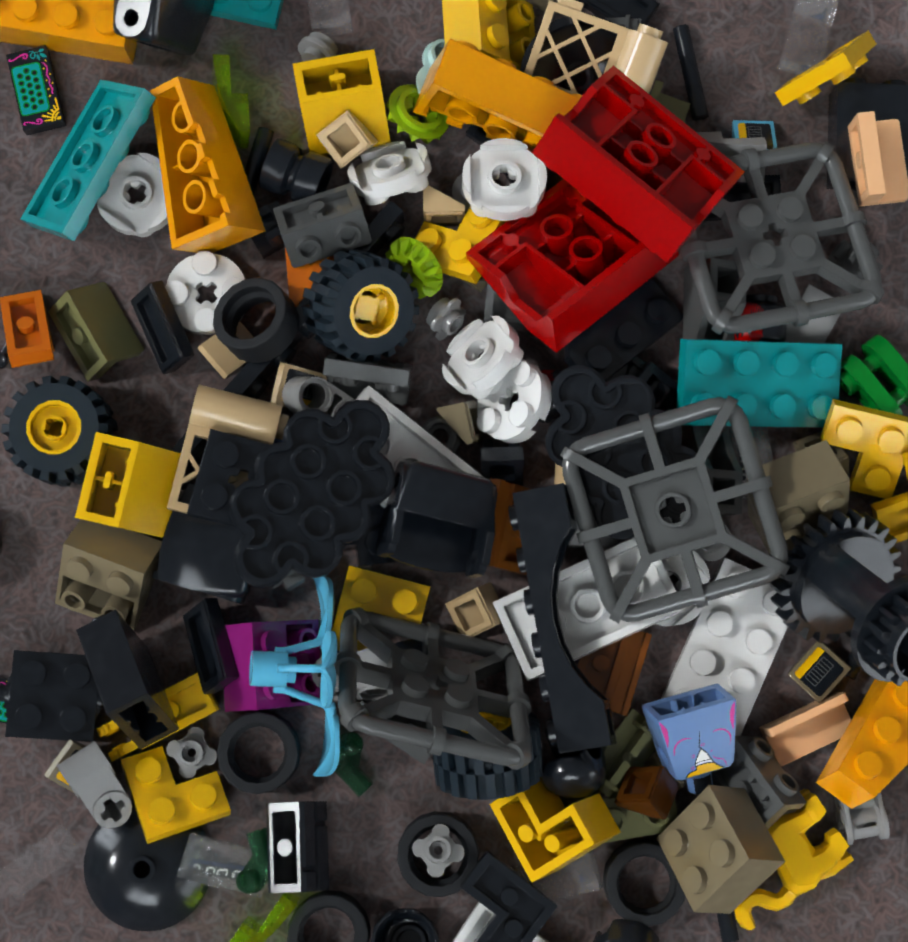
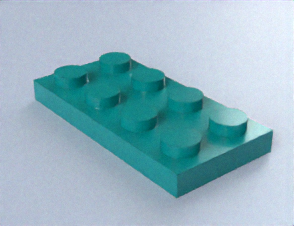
M100 79L23 213L21 220L33 228L75 241L78 234L86 228L89 215L98 199L107 191L109 180L116 167L127 156L130 143L136 132L147 121L150 108L156 97L145 88Z
M680 339L676 408L708 398H727L730 395L739 400L738 405L746 414L750 426L823 428L832 400H839L843 344ZM717 415L683 425L712 426ZM728 420L726 426H731L729 420Z

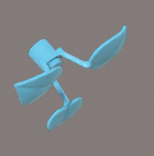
M322 576L320 578H313L321 610L320 629L317 638L287 647H275L274 651H251L249 665L250 686L273 687V693L286 694L325 710V733L322 755L316 771L312 774L316 777H327L333 774L338 766L340 757V723L336 712V703L333 702L336 687V669L334 664L337 660V636L335 631H331L335 604L334 587L329 577ZM320 646V649H322V664H297V658L288 655ZM297 673H321L320 698L288 687L287 683H295Z

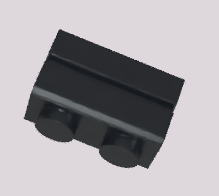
M327 801L266 804L268 893L329 890L328 832L325 825L327 820Z

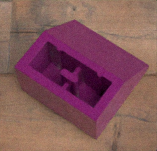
M318 619L248 622L225 625L239 675L237 679L224 687L225 712L313 705L286 694L273 693V687L250 686L249 665L251 651H274L275 647H287L316 639L319 633ZM320 646L289 654L288 656L296 657L297 664H315L321 657ZM297 673L295 683H287L288 687L320 698V689L313 682L311 673Z

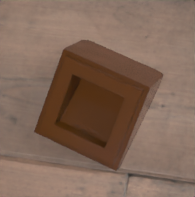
M664 766L630 767L626 772L614 803L618 807L655 819L665 820L668 817L677 793L678 783Z

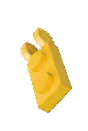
M198 673L165 689L179 730L142 749L221 709L214 694L203 693ZM112 720L96 730L100 738L115 734L119 731L120 727ZM131 740L128 743H122L114 747L108 755L113 762L139 749V747Z

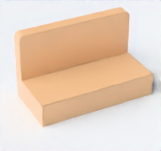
M875 111L857 113L848 125V133L859 207L906 202L908 200V177L899 120L876 121Z
M845 692L830 693L820 703L814 701L759 727L765 741L774 751V758L781 767L841 739L851 721L844 705L845 702L849 701Z

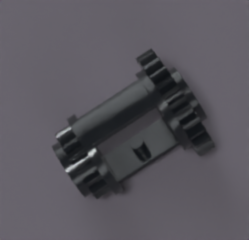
M850 508L845 515L840 510L835 509L831 520L820 514L816 528L805 523V536L799 538L792 535L790 537L794 544L792 551L788 550L789 558L787 564L790 565V568L785 576L781 574L780 578L770 582V586L777 591L770 598L778 607L775 613L783 620L787 627L795 634H800L807 641L813 637L819 643H823L826 636H828L831 640L837 642L840 633H846L851 637L852 656L864 672L876 680L894 682L897 686H901L904 681L908 682V576L893 580L894 574L901 571V567L893 562L901 555V552L893 547L897 539L888 533L890 530L888 527L866 512L860 514Z

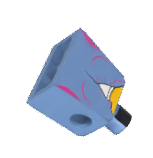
M718 683L642 704V710L662 766L667 769L675 780L686 779L687 790L693 794H700L708 785H713L712 771L729 767L734 762L736 699Z

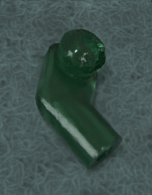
M348 732L340 736V757L334 772L359 798L374 782L359 767L361 752L364 746L362 737L358 733Z
M267 827L246 834L252 857L236 877L238 889L245 894L257 893L268 883Z

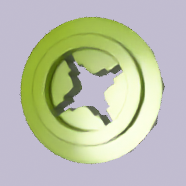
M406 84L397 87L391 93L385 105L389 109L387 120L397 123V133L406 132L409 134L411 142L419 138L425 144H429L434 139L440 140L449 126L446 124L448 116L429 110L427 117L422 116L424 117L422 121L417 116H411L409 113L411 110H414L419 97L417 86Z
M400 237L390 244L391 248L385 253L386 258L398 263L403 267L402 271L410 274L413 282L409 286L417 288L418 299L435 295L442 287L443 273L437 258L431 250L422 242L411 237Z

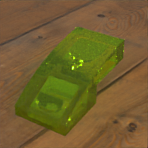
M213 54L212 81L232 137L239 148H248L250 137L248 93H231L230 54Z
M283 893L263 925H260L248 916L230 942H264L287 919L300 901V898L292 893Z

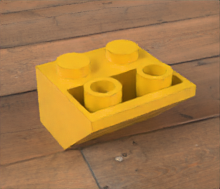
M442 0L445 45L450 38L455 41H466L476 46L479 52L494 59L508 60L520 70L526 48L535 37L533 4L525 0Z
M374 49L292 64L309 152L314 151L324 156L330 155L316 135L347 110H350L375 136L378 143L373 147L391 143Z
M96 432L75 518L163 538L173 512L167 509L181 453Z

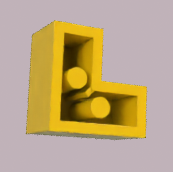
M541 777L536 785L530 786V789L512 796L498 798L489 804L531 883L561 870L621 833L600 793L575 802L565 808L560 797L545 788Z

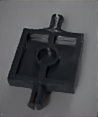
M14 650L12 673L6 685L0 684V702H5L7 711L5 737L51 740L71 739L74 741L93 742L96 719L101 712V708H104L86 656L81 654Z

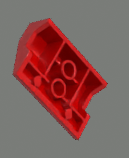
M614 65L587 89L566 115L563 116L558 113L553 118L532 152L544 162L547 168L560 175L576 188L584 198L592 201L608 214L617 225L625 228L641 241L650 252L657 254L666 263L689 239L745 172Z
M565 179L545 192L543 199L537 206L536 212L532 216L507 221L466 252V258L526 329L556 353L679 256L678 250L666 263L657 254L650 252L641 241L625 228L617 225L608 214L592 201L584 198Z

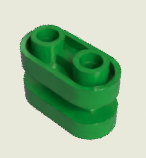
M875 334L861 346L865 356L864 360L861 361L856 356L850 354L841 361L840 388L849 396L854 394L865 407L903 415L899 406L904 403L908 407V364L888 340L879 334ZM875 371L892 389L891 392L888 393L873 373Z

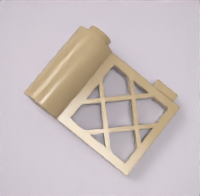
M549 0L524 73L533 76L538 60L554 52L564 75L552 80L555 87L569 94H578L571 77L593 66L598 78H600L602 73L598 63L608 59L604 73L614 65L650 94L668 42L661 40L663 31L639 23L637 31L582 12L584 3L579 1L558 0L556 3ZM555 12L572 18L578 32L577 35L557 45L549 31ZM578 21L590 24L593 27L582 31ZM599 29L617 34L612 51L595 59L585 36ZM547 36L551 48L541 52ZM581 39L591 62L568 73L558 50ZM567 80L571 91L556 86V84Z
M199 384L167 509L187 514L189 504L178 502L182 485L196 478L200 467L191 454L195 437L208 440L210 429L271 445L274 443V439L283 440V431L289 419V415L281 414L283 405ZM188 462H190L195 471L185 476ZM240 474L235 476L237 482L233 485H235L236 489L243 482L248 481V475L244 478Z

